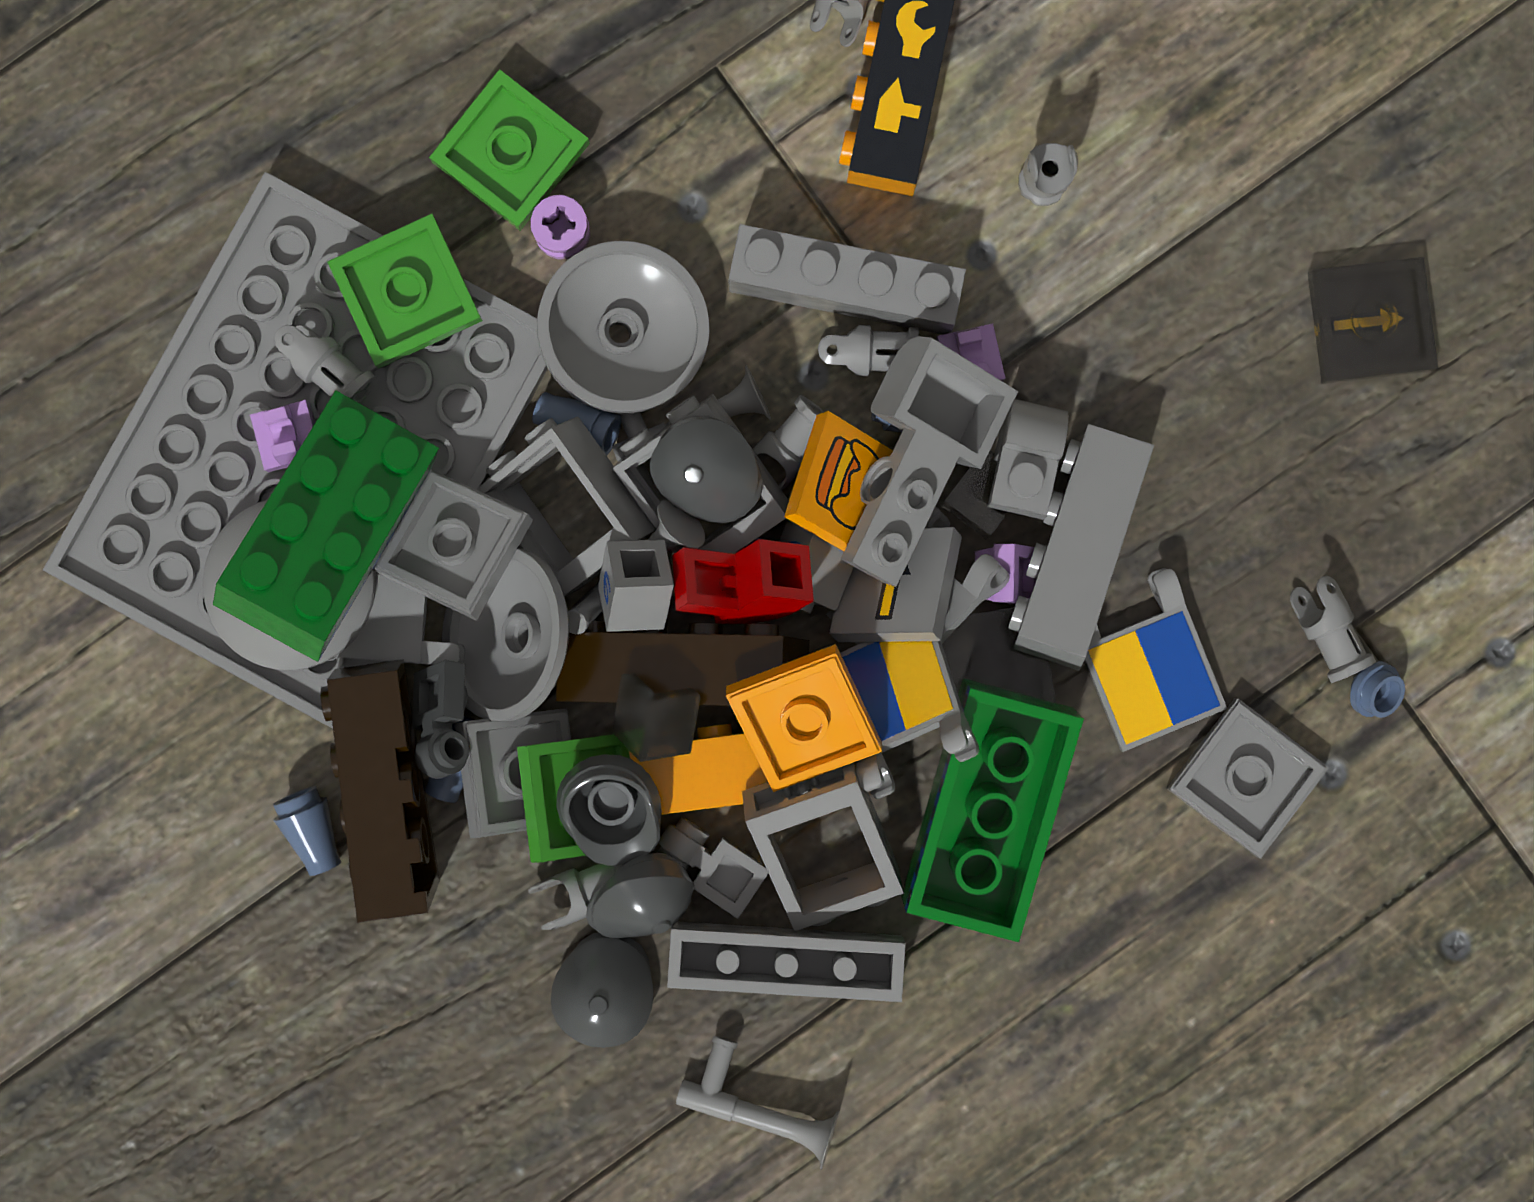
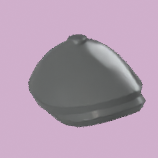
M694 416L674 423L662 435L652 453L650 473L654 484L672 505L695 518L721 524L732 522L746 515L756 505L761 496L763 479L760 467L755 460L749 443L733 426L719 419L709 416Z
M603 754L592 756L575 765L561 781L557 792L556 805L560 821L581 851L595 863L607 866L622 865L636 857L647 855L656 848L660 840L661 799L654 781L641 765L620 755Z
M663 853L641 855L624 864L611 879L593 894L588 903L586 918L592 928L609 938L660 934L675 925L684 915L691 902L695 885L685 868L670 855Z
M593 933L581 940L574 951L563 962L552 985V1013L557 1024L566 1034L587 1046L601 1048L619 1046L639 1034L647 1023L653 1004V983L650 963L643 947L630 937L609 938L600 933Z

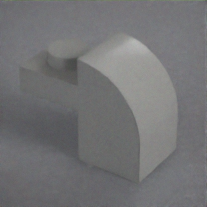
M1014 399L999 431L993 461H997L988 507L1042 520L1047 517L1058 463L1063 456L1066 443L1068 411Z

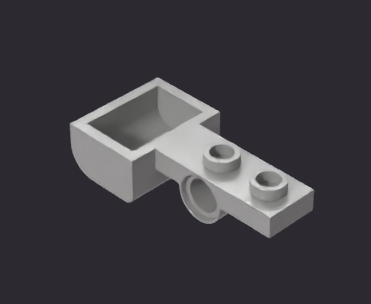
M917 336L907 341L895 355L871 404V412L899 428L902 430V433L892 454L878 459L864 476L860 488V498L867 505L841 560L885 584L896 587L956 463L978 469L982 468L1018 391L933 338Z

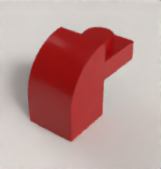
M758 539L735 554L683 547L672 555L676 611L714 615L716 624H749L770 621L790 615L814 602L808 545Z

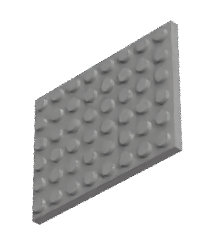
M264 172L45 564L43 571L333 729L332 721H325L320 698L321 687L327 686V679L337 668L387 661L334 657L323 664L300 670H279L260 666L240 656L219 636L209 618L203 595L205 563L216 537L237 514L250 506L268 500L287 469L283 468L272 472L264 470L250 414L307 400L310 402L316 423L331 398L314 382L307 384L295 374L290 359L280 352L275 345L274 338L277 330L285 325L295 327L300 325L310 328L320 338H333L341 345L339 352L363 373L370 370L377 376L374 387L360 404L439 447L432 470L473 489L479 488L487 481L489 474L486 469L499 459L548 368L539 348L537 318L464 279L483 321L378 369L374 365L327 261L384 235L275 176ZM286 334V335L284 336V343H285L286 345H288V343H287V335H288V334Z

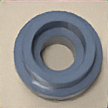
M1378 661L1358 672L1354 677L1350 692L1351 706L1356 712L1365 717H1387L1400 706L1404 698V681L1399 677L1398 671L1386 662Z

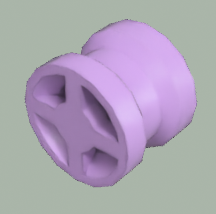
M552 195L541 200L534 208L530 219L531 231L539 248L546 255L558 260L569 259L587 246L590 238V225L582 206L573 198L565 195ZM559 216V220L555 221L552 225L547 224V222L552 223Z

